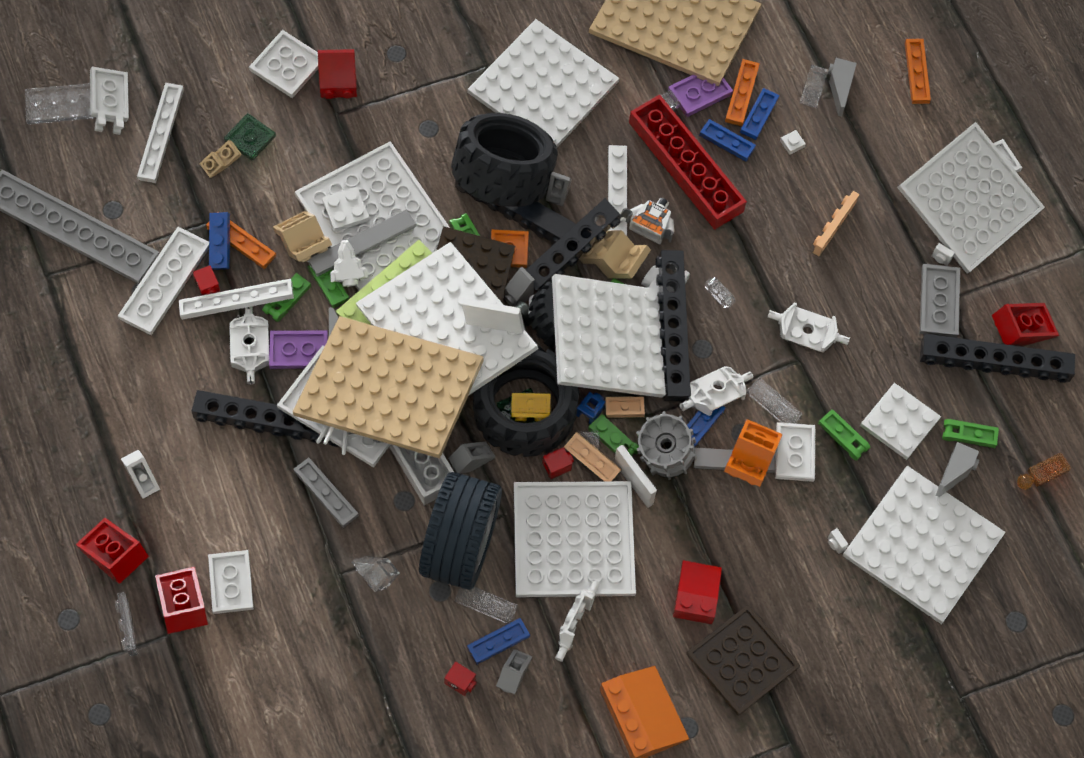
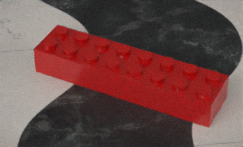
M660 94L630 111L629 124L714 230L744 212L747 201Z

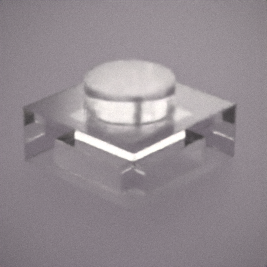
M672 90L661 95L672 110L680 107L681 102Z
M600 431L579 432L580 435L600 451Z

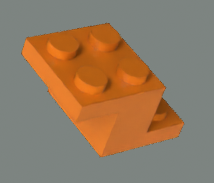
M747 419L724 472L732 477L745 480L751 485L760 487L783 434Z

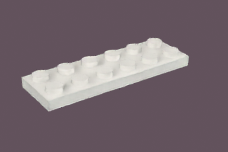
M177 227L118 314V318L152 335L209 250V242Z

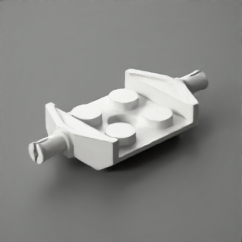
M793 303L784 313L780 314L770 310L767 318L779 321L782 339L822 353L833 343H836V341L848 345L850 337L837 333L835 316L832 319L796 307L797 303ZM809 327L813 332L807 334L803 331V328Z
M253 306L249 307V309L246 307L244 316L235 318L230 322L231 367L247 373V384H251V382L254 384L255 372L269 365L268 320L263 317L254 316ZM248 337L254 339V342L250 345L244 343V340Z
M724 366L690 382L691 396L688 401L680 403V409L685 411L695 407L697 410L710 416L713 410L740 397L744 400L746 396V385L744 382L753 379V374L749 371L740 375L731 367ZM713 386H721L723 389L719 390L714 388Z
M593 580L587 591L581 590V594L576 596L575 602L563 626L560 628V641H558L560 649L555 656V659L563 662L567 651L573 647L572 643L577 628V619L581 620L585 609L590 611L596 592L601 584L597 580Z

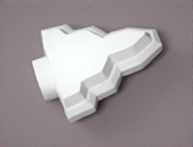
M348 240L341 241L338 249V259L334 262V270L331 272V282H342L343 287L357 286L358 280L369 278L367 269L362 267L361 259L355 256L354 248Z

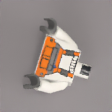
M660 198L657 203L647 201L645 204H640L632 209L624 208L620 215L626 218L625 222L629 223L630 221V230L658 244L662 243L663 238L671 242L675 232L674 221L670 217L671 211L666 209L669 205L666 199Z

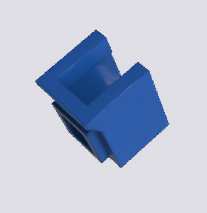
M589 392L577 407L576 416L580 417L583 413L589 417V424H592L605 408L604 398L598 393L592 394ZM590 402L594 404L596 407L593 409L587 404Z

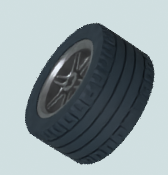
M450 472L446 475L434 504L424 538L419 563V573L421 576L451 584L452 586H461V588L467 590L474 588L489 548L502 496V488L499 485L484 480L480 481V479L455 472Z

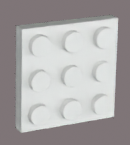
M282 30L249 66V71L293 98L318 70V52Z
M894 383L862 421L860 426L907 460L941 416Z

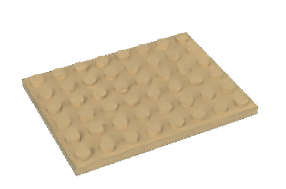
M605 0L589 28V33L689 75H696L697 78L707 80L711 84L715 83L719 87L761 8V3L754 0Z
M339 316L296 403L293 415L440 459L484 358L477 354Z

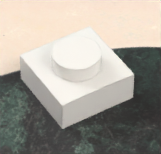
M796 130L780 139L781 144L789 155L805 148L806 145Z
M938 243L932 257L937 262L948 266L955 252Z
M836 528L830 532L828 536L830 547L836 550L838 554L845 551L848 543L840 531Z

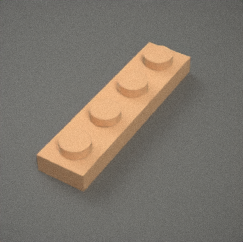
M853 191L850 196H845L841 203L843 205L842 208L836 209L832 216V222H827L823 228V235H818L813 243L815 246L814 254L817 256L822 254L857 203L860 194Z

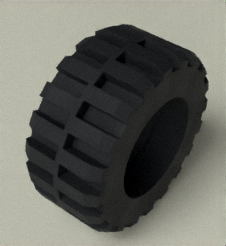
M551 279L533 296L532 302L529 305V311H531L529 313V320H532L531 326L533 330H536L537 337L539 339L542 338L544 344L547 346L551 345L552 349L556 350Z

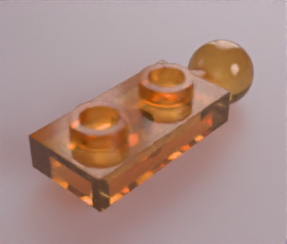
M1060 452L1030 467L1027 470L1029 475H1020L1017 479V484L1021 489H1029L1033 482L1039 487L1069 472L1071 466Z

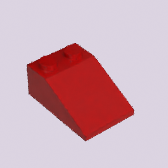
M318 50L321 98L343 97L348 99L357 97L355 50Z
M1045 303L1005 304L991 315L1002 338V342L1006 345L1022 347L1059 336Z
M106 518L75 544L101 570L119 584L149 557L138 540Z
M682 561L673 617L712 625L718 601L721 567Z
M195 567L155 576L168 634L208 625Z

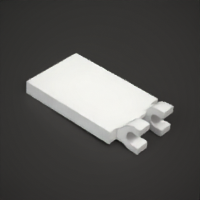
M91 67L90 111L91 117H96L95 131L102 132L106 121L114 122L113 134H121L124 122H127L129 119L128 72Z

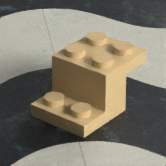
M303 211L273 226L275 234L281 237L289 256L298 262H305L311 259V255L323 253L332 245L330 239L324 236L316 216L307 211Z
M622 230L607 231V235L601 241L597 240L592 245L593 248L588 253H583L579 258L583 264H596L607 278H633L651 249L647 245H634Z

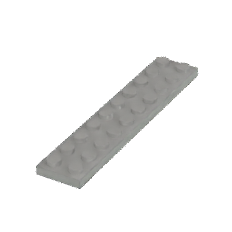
M4 170L0 171L1 212L137 284L141 282L160 254L159 251Z

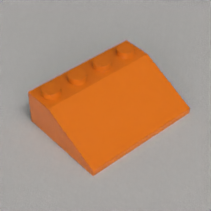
M656 666L623 674L601 683V694L631 758H648L689 740Z

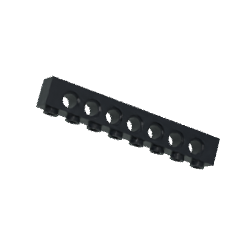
M661 250L658 257L656 256L655 266L659 271V274L656 276V285L659 286L657 296L659 297L658 304H660L658 313L661 329L659 330L660 339H662L661 355L663 356L664 365L662 371H664L666 392L664 401H687L691 394L684 251ZM666 269H671L674 274L667 273ZM666 287H672L675 292H669ZM667 305H673L675 310H670ZM668 323H674L676 328L669 327ZM670 340L675 341L676 344H677V346H676V347L671 346V345L669 344V341H670ZM670 359H675L678 365H673ZM670 377H676L679 383H673Z
M924 334L921 340L920 362H924L927 365L939 364L948 368L976 369L985 373L999 372L1002 375L1014 374L1023 378L1057 380L1060 383L1070 382L1075 375L1074 353ZM937 350L943 351L944 354H940ZM956 353H961L963 357L958 356ZM975 355H979L982 359L976 358ZM994 357L1000 359L1001 362L996 361Z
M197 390L191 410L193 418L197 421H210L219 426L232 425L237 429L248 428L257 433L270 432L275 436L281 437L286 435L291 436L295 440L307 439L313 443H316L320 435L312 429H305L306 425L280 410L276 404ZM213 407L218 408L215 412L209 411ZM230 411H237L235 415L228 414ZM250 414L256 415L253 419L247 418ZM268 418H275L273 422H267L266 420ZM288 421L294 422L291 426L285 425ZM328 441L329 445L333 447H340L332 441Z

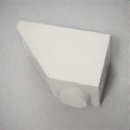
M139 450L121 458L142 498L160 490L144 456Z

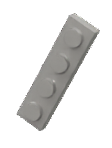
M309 457L294 468L295 474L343 528L359 516L358 512Z

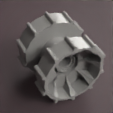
M665 411L650 419L647 417V421L642 426L640 432H636L639 444L637 452L642 454L640 457L641 461L646 463L652 475L657 474L668 477L669 480L673 476H678L682 473L687 474V469L691 466L693 460H697L694 447L696 439L695 437L692 438V435H694L693 429L688 428L682 416L676 417L666 414ZM665 442L672 444L669 449L665 450L662 448Z

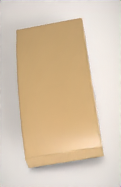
M228 140L216 152H211L199 164L207 175L212 178L230 166L242 154L235 144Z

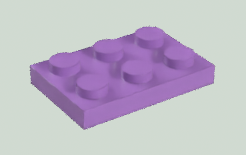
M691 75L668 87L669 93L686 117L733 94L732 88L724 77L719 87L715 83L711 84L707 80L697 78L696 75Z
M328 330L270 331L269 368L305 369L322 345H326Z

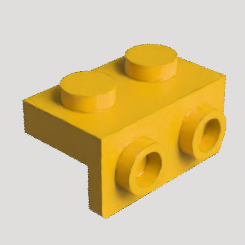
M512 393L511 417H515V421H527V417H533L535 421L545 419L550 415L551 394Z

